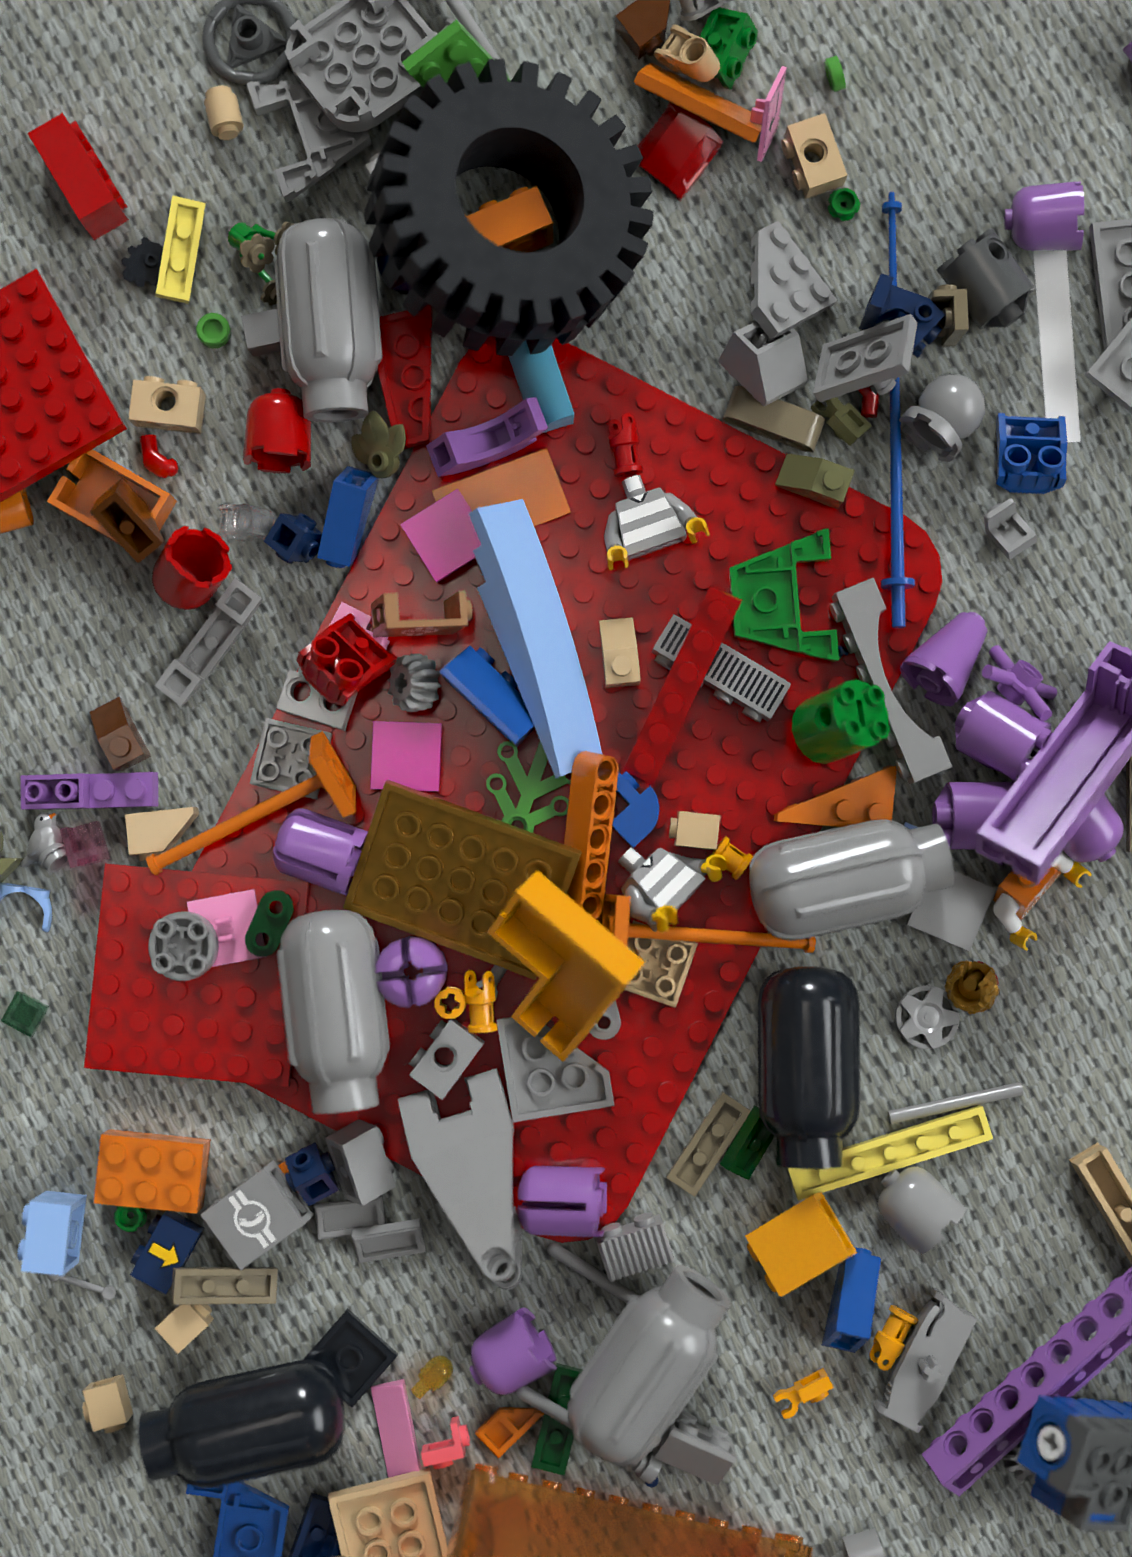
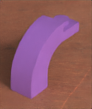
M526 398L504 414L488 422L467 429L445 432L426 445L437 476L441 477L471 470L513 454L537 441L536 436L546 431L548 426L537 398Z

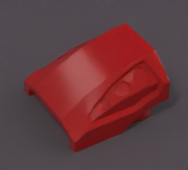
M669 102L656 124L638 144L643 157L639 166L666 186L675 195V198L681 201L722 148L724 141L712 126L699 116Z
M349 613L328 626L308 646L299 651L297 663L305 680L328 702L344 706L355 693L388 671L395 664L398 657L394 653L390 654L355 621V616Z

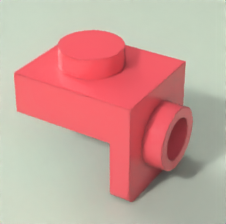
M459 1416L452 1417L451 1419L452 1439L423 1445L421 1457L424 1467L432 1465L433 1469H442L451 1466L453 1460L465 1457L466 1446H470V1437L467 1425L460 1424Z

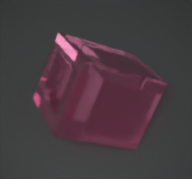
M99 821L73 828L65 827L60 829L70 868H81L110 860L104 833Z

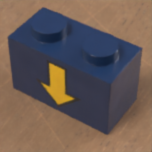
M166 1211L162 1216L157 1214L147 1230V1233L151 1234L147 1245L140 1244L130 1263L134 1264L135 1267L130 1275L167 1295L172 1289L173 1268L185 1266L205 1228L174 1211Z

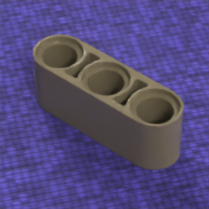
M743 386L734 387L723 416V420L731 425L811 453L815 450L825 423V418L821 415L779 399L764 407Z

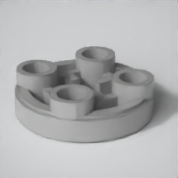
M188 911L175 912L159 919L154 924L148 944L152 967L156 972L177 981L192 980L204 975L213 966L218 955L219 942L214 927L203 916Z

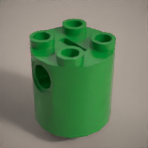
M852 680L803 701L796 708L792 717V733L801 752L813 762L827 764L877 745L881 740L887 738L890 733V727L888 725V711L884 701L885 694L883 690L877 685L871 686L867 682Z

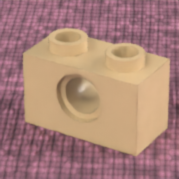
M826 113L788 125L784 139L781 140V145L786 159L791 158L795 170L792 171V176L797 190L802 189L807 199L844 186L848 175ZM813 152L819 156L820 161L816 163L809 162L804 154Z
M144 376V380L133 379L128 420L135 427L201 434L206 394L201 387H197L196 382L189 380H177V384L164 383V379L154 376ZM167 397H174L176 400L174 407L167 411L161 410V402Z

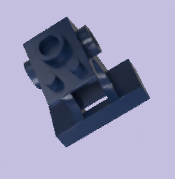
M881 273L869 298L858 329L866 330L881 322L891 321L911 314L917 321L912 355L919 358L926 347L924 342L930 345L943 330L939 325L945 314L929 298L891 285L894 278Z

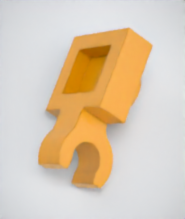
M822 1368L794 1382V1386L776 1391L773 1394V1398L776 1403L782 1399L790 1400V1406L781 1411L783 1418L788 1419L797 1413L801 1401L803 1404L808 1401L811 1403L821 1401L829 1395L828 1391L834 1387L825 1369Z

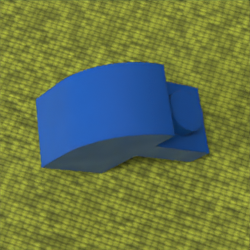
M625 771L622 775L618 772L616 792L629 806L613 820L612 827L630 847L634 848L655 827L659 816V801L651 786L639 794L636 789L640 785Z

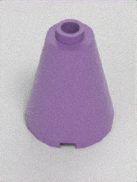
M961 612L904 659L900 666L903 678L914 690L920 685L928 691L924 695L928 700L943 706H953L962 696L988 630L985 626V620L974 612Z

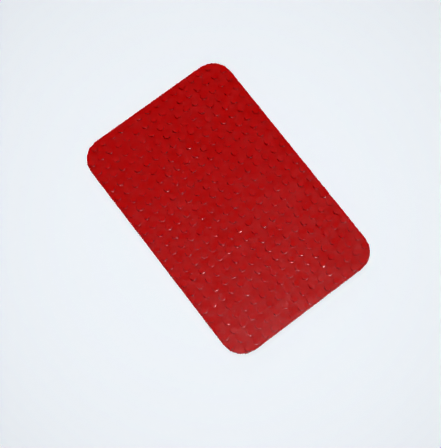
M489 336L478 351L469 349L460 360L431 415L430 443L445 432L467 429L488 422L523 401L509 356L496 355V338L494 336ZM556 338L551 345L575 414L573 424L541 433L536 436L537 441L504 458L471 470L441 477L437 476L426 447L428 444L414 447L314 639L317 638L330 625L341 602L371 616V603L384 593H398L399 621L445 619L444 600L458 591H466V600H470L472 605V618L468 621V626L454 634L388 637L387 640L390 643L386 651L390 654L394 653L397 657L422 654L427 656L429 660L435 661V670L440 672L467 647L471 646L475 651L481 647L495 660L491 666L498 673L502 674L504 671H507L514 678L477 587L486 583L477 560H473L437 583L400 524L436 502L433 490L545 448L548 449L571 513L534 526L548 562L571 631L588 691L602 754L614 757L617 760L621 775L625 772L623 768L670 671L655 661L657 656L651 653L673 614L690 624L693 623L711 585L731 594L730 567L766 552L776 550L795 540L812 535L819 530L829 528L830 561L796 563L801 630L808 632L837 629L838 645H842L847 649L843 641V635L846 634L841 621L838 623L835 621L830 609V604L833 603L831 597L841 590L874 577L887 608L879 617L878 647L883 671L891 690H893L901 674L900 666L904 659L912 653L936 606L943 580L940 555L929 535L911 519L903 515L905 577L915 579V587L905 589L906 627L892 628L891 590L881 588V580L891 578L890 507L851 487L848 488L844 501L838 509L776 487L775 484L786 454L570 343L561 345L558 338ZM628 412L634 416L639 436L637 453L639 465L643 467V473L638 475L641 476L646 492L661 487L664 493L675 495L688 505L697 517L705 520L709 536H706V533L703 531L696 532L697 542L692 543L686 531L687 537L685 541L628 560V567L626 568L623 561H614L613 570H609L607 550L604 542L608 515L615 511V504L627 499L621 482L632 476H614L613 470L616 469L614 451L609 447L608 422L610 419H617L621 423L622 415ZM633 617L641 682L639 685L606 688L599 621ZM732 620L722 643L790 682L791 686L769 721L762 719L759 723L742 713L744 707L734 701L731 705L720 701L713 696L715 690L703 684L691 705L654 784L652 785L631 775L640 785L636 789L639 794L651 786L659 801V816L655 827L633 849L645 860L658 848H663L667 852L689 858L707 860L714 850L674 846L675 839L669 838L670 819L677 818L678 811L720 815L717 846L727 836L730 838V843L743 853H750L753 856L762 847L773 842L820 832L823 825L774 821V814L790 805L799 804L816 797L815 795L839 785L843 786L860 752L827 764L813 762L801 752L795 742L792 733V717L796 708L803 701L844 682L859 680L856 672V666L859 663L855 653H849L848 656L843 655L838 661L832 662L734 637ZM371 622L370 626H369L368 629H367V630H369V631H371V632H373V631H372V622ZM390 669L357 692L345 731L277 709L272 717L273 720L333 734L330 744L356 786V812L343 818L327 790L322 787L319 790L317 799L302 797L205 846L192 871L306 882L281 873L275 867L272 856L278 832L286 817L295 809H307L369 831L382 790H371L373 721L441 723L439 792H420L502 821L504 814L495 795L487 789L486 781L490 775L495 773L504 776L507 782L505 790L515 808H517L521 794L506 763L497 754L499 745L509 740L442 677L441 673L438 677V683L442 687L437 689L439 699L433 701L432 708L418 710V712H407V710H401L400 706L393 705V695L388 694L390 682L387 681V679L391 678ZM306 683L297 685L294 689V698L297 701L306 700L311 692L310 686ZM326 700V707L329 711H337L342 707V705L330 703ZM536 729L517 747V757L527 777L540 742ZM259 744L216 825L282 792L250 784ZM504 746L501 750V755L504 758H511L514 755L513 747ZM547 761L541 781L554 775L549 761ZM572 773L565 775L568 780H571ZM498 777L490 781V787L493 790H500L503 786L502 779ZM565 784L534 799L529 813L550 805L551 801L557 796H564L569 800L571 784ZM617 792L613 820L629 806ZM557 800L554 803L555 811L559 813L564 812L567 809V803L564 800ZM567 814L565 816H554L534 826L533 833L564 844ZM519 820L511 824L512 826L524 829L523 823ZM613 827L605 894L624 896L621 888L632 874L618 861L631 847ZM750 863L737 880L732 878V873L728 870H721L722 878L717 882L711 881L707 873L703 876L705 880L695 893L677 910V924L673 925L668 922V926L768 933L765 926L760 922L752 902L749 882ZM310 883L307 914L335 909L346 910L343 906L347 895ZM629 912V924H632L634 920L648 925L646 922L633 918ZM601 915L596 920L598 923L601 922ZM362 916L372 927L374 936L378 941L379 954L394 941L409 936L419 937ZM696 942L698 945L676 1008L627 990L621 992L616 999L621 1019L618 1033L610 1039L603 1040L594 1037L589 1032L577 1046V1048L609 1070L615 1106L513 1122L512 1207L515 1206L517 1214L518 1206H522L524 1201L518 1199L519 1184L522 1176L529 1168L533 1166L605 1168L602 1174H599L600 1182H607V1211L603 1213V1217H599L598 1230L617 1221L628 1207L761 946ZM435 943L444 953L448 965L447 979L441 990L447 987H457L465 995V973L468 970L474 971L477 983L483 980L484 973L491 971L494 964ZM408 961L409 967L404 969L406 977L409 976V979L417 980L416 975L423 973V968H416L415 965L411 964V961ZM507 970L497 985L498 994L496 1001L493 1002L494 1022L497 1023V1019L511 1017L540 978L537 976L536 980ZM449 994L446 999H442V1003L447 1005V1011L452 1012L456 1006L460 1007V1002L455 1001L454 994ZM436 996L427 1004L421 1006L413 1004L409 1008L399 1007L385 999L390 1049L382 1070L376 1076L379 1105L339 1113L314 1114L312 1112L309 1082L299 1075L294 1066H292L289 1087L245 1084L335 1131L346 1127L358 1119L377 1126L384 1137L382 1145L386 1156L422 1176L411 1157L398 1099L428 1090L409 1076L414 1069L409 1063L420 1048L427 1051L435 1041L430 1035L439 1022L443 1020L445 1023H448L450 1019H445L436 1012L434 1007ZM469 1004L466 1005L465 1010L458 1017L454 1018L467 1029V1026L470 1024ZM554 1016L546 1025L552 1028L560 1019ZM602 1016L597 1025L602 1029L608 1028L610 1019L607 1016ZM498 1030L487 1033H474L485 1041L443 1100L434 1094L441 1119L471 1110L470 1102L472 1101L464 1078L495 1068L499 1072L511 1113ZM440 1047L435 1052V1058L438 1063L449 1065L454 1061V1054L451 1049ZM536 1235L560 1243L585 1241L593 1238Z

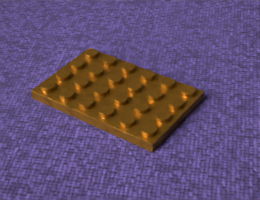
M387 780L384 783L343 908L536 980L537 975L491 937L487 931L514 893L537 870L567 895L582 851Z

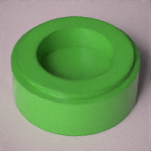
M835 55L825 59L824 67L831 90L837 92L845 89V77L838 56Z
M208 313L199 319L196 333L205 346L220 348L229 341L231 327L222 315Z

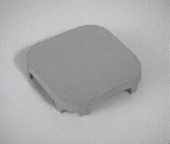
M341 0L305 26L298 19L289 28L291 35L284 52L295 77L328 119L341 130L363 132L379 125L402 109L413 94L416 97L420 96L423 87L406 71L402 62L436 36L437 32L436 30L433 32L407 0Z

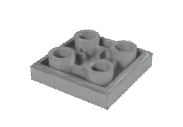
M265 718L250 784L283 792L315 776L316 772L309 762L311 736L321 732V730ZM323 731L331 743L333 734ZM320 789L304 797L317 799Z
M954 871L953 887L927 893L922 904L909 914L906 925L961 949L970 951L996 889Z

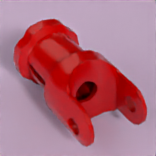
M628 412L624 413L621 417V423L617 419H610L608 422L609 447L614 451L616 469L613 470L614 476L628 477L643 473V467L639 465L637 453L639 436L634 416Z

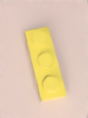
M172 195L155 297L189 304L206 203Z

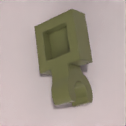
M838 397L825 400L827 406L818 400L810 406L814 413L830 418L826 423L849 446L855 443L872 427L849 402L844 406Z

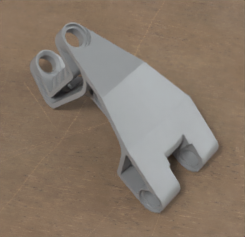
M495 1068L464 1078L472 1101L470 1102L471 1110L441 1119L434 1093L430 1090L399 1098L398 1103L412 1160L484 1275L499 1288L509 1290L515 1288L522 1278V1228L515 1206L512 1207L514 1124L499 1072ZM503 1264H508L507 1270L503 1274L497 1275L498 1268ZM515 1268V1278L509 1283H502L512 1276Z

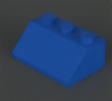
M469 646L449 662L440 673L500 733L518 747L535 727L521 693L516 690L518 687L517 683L507 671L500 674L491 666L495 660L484 649L480 647L475 651Z

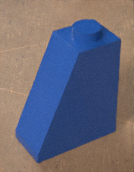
M347 466L333 481L317 558L326 560V564L335 568L350 567L357 557L379 478L375 477L371 472Z
M855 1248L856 1254L839 1263L822 1346L855 1353L870 1340L881 1257L873 1256L870 1250L864 1248Z

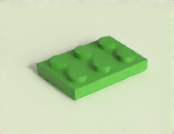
M456 19L402 63L406 71L424 88L426 82L438 74L447 83L455 66L468 62L471 63L478 78L488 59L493 58Z

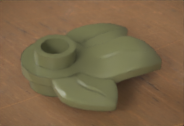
M371 411L363 421L362 434L352 435V450L358 461L368 465L375 477L388 478L396 473L399 468V455L404 450L406 443L405 429L402 424L388 428L383 418L376 411Z

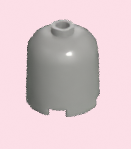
M908 1167L900 1173L894 1169L881 1181L885 1188L878 1197V1210L917 1255L919 1253L921 1255L925 1254L945 1238L941 1231L950 1221L956 1226L967 1210L940 1182L921 1167Z

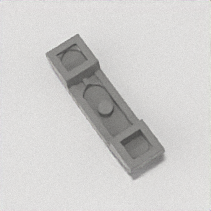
M234 578L215 605L217 607L180 657L172 661L154 686L177 704L183 706L206 681L234 645L263 598L240 580Z

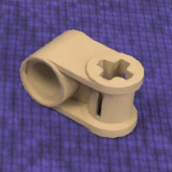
M673 25L670 28L671 34L662 48H658L654 52L655 58L668 69L687 75L698 82H707L713 79L720 69V62L707 41L678 25Z

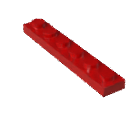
M712 585L709 587L623 771H627L629 774L652 785L654 784L739 608L741 599Z

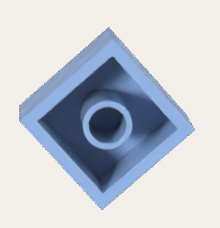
M45 1191L30 1200L29 1205H25L22 1214V1225L26 1226L25 1239L20 1241L18 1248V1260L22 1261L21 1271L63 1276L79 1263L87 1195Z

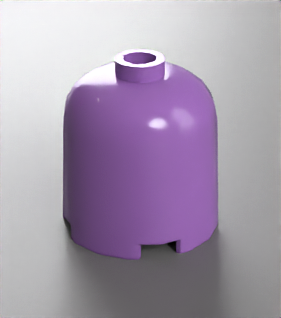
M1081 181L1033 185L1020 189L1013 197L1011 209H1005L1004 229L1011 230L1012 239L1015 244L1021 249L1029 251L1081 250L1084 230H1078L1077 215H1084V191Z
M1103 794L1063 849L1073 861L1083 863L1098 860L1103 862L1116 853L1115 847L1123 836L1124 825L1105 794Z
M522 1307L481 1333L471 1347L473 1365L470 1366V1372L478 1385L484 1384L486 1388L495 1394L507 1395L513 1393L519 1388L557 1369L552 1363L557 1360L553 1346L546 1332L543 1330L538 1333L530 1322L536 1318L527 1308Z

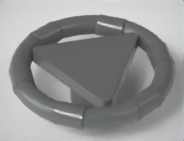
M220 0L209 12L205 20L202 34L203 50L209 64L225 79L238 85H247L249 82H259L262 85L281 76L290 66L284 51L270 68L261 72L234 70V68L284 47L286 50V44L291 35L289 28L296 21L292 12L281 0ZM240 4L265 5L274 10L281 19L287 34V40ZM234 7L226 65L216 47L214 36L219 22Z

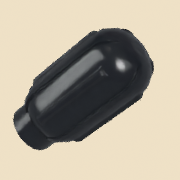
M796 966L773 972L764 980L760 988L758 998V1104L760 1117L764 1125L776 1137L777 1166L797 1169H830L843 1166L842 1139L851 1133L855 1127L861 1105L860 1002L857 988L852 979L844 972L819 966Z
M298 1360L201 1381L181 1391L174 1398L169 1408L140 1415L138 1436L144 1470L151 1482L179 1476L187 1484L199 1488H213L315 1466L329 1460L337 1453L343 1443L346 1427L343 1397L333 1372L323 1363L314 1360Z

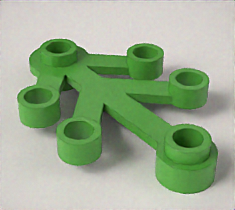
M509 741L501 743L497 749V754L506 763L521 794L517 808H515L505 790L507 782L504 776L495 773L487 778L486 787L495 795L504 814L502 822L511 825L512 822L519 820L524 825L523 830L533 833L534 826L554 816H565L568 812L569 800L564 796H557L551 801L550 805L529 813L534 799L565 784H571V780H568L565 775L559 778H555V775L541 781L548 761L541 741L539 742L528 777L517 757V747ZM504 746L513 747L514 755L511 758H504L501 755V750ZM495 777L503 781V786L500 790H493L490 787V781ZM557 800H564L567 803V809L562 813L554 809V803Z

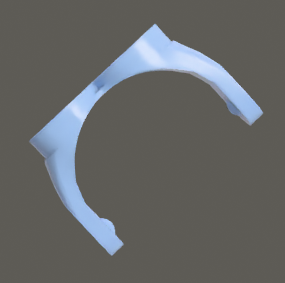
M0 883V901L6 895L13 892H24L30 895L43 909L42 931H50L52 921V907L49 898L50 890L11 883Z

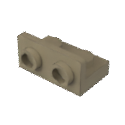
M951 284L940 285L936 287V290H932L927 298L945 314L939 325L943 329L938 337H941V346L955 347L969 330L967 289H957L956 285Z

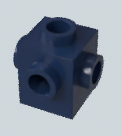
M280 513L264 542L276 551L275 554L287 563H308L319 551L322 532L315 527L317 523L303 513H299L298 516Z
M316 1142L285 1158L289 1170L285 1174L286 1180L292 1191H297L308 1206L339 1191L333 1174L335 1167L329 1151L323 1153Z

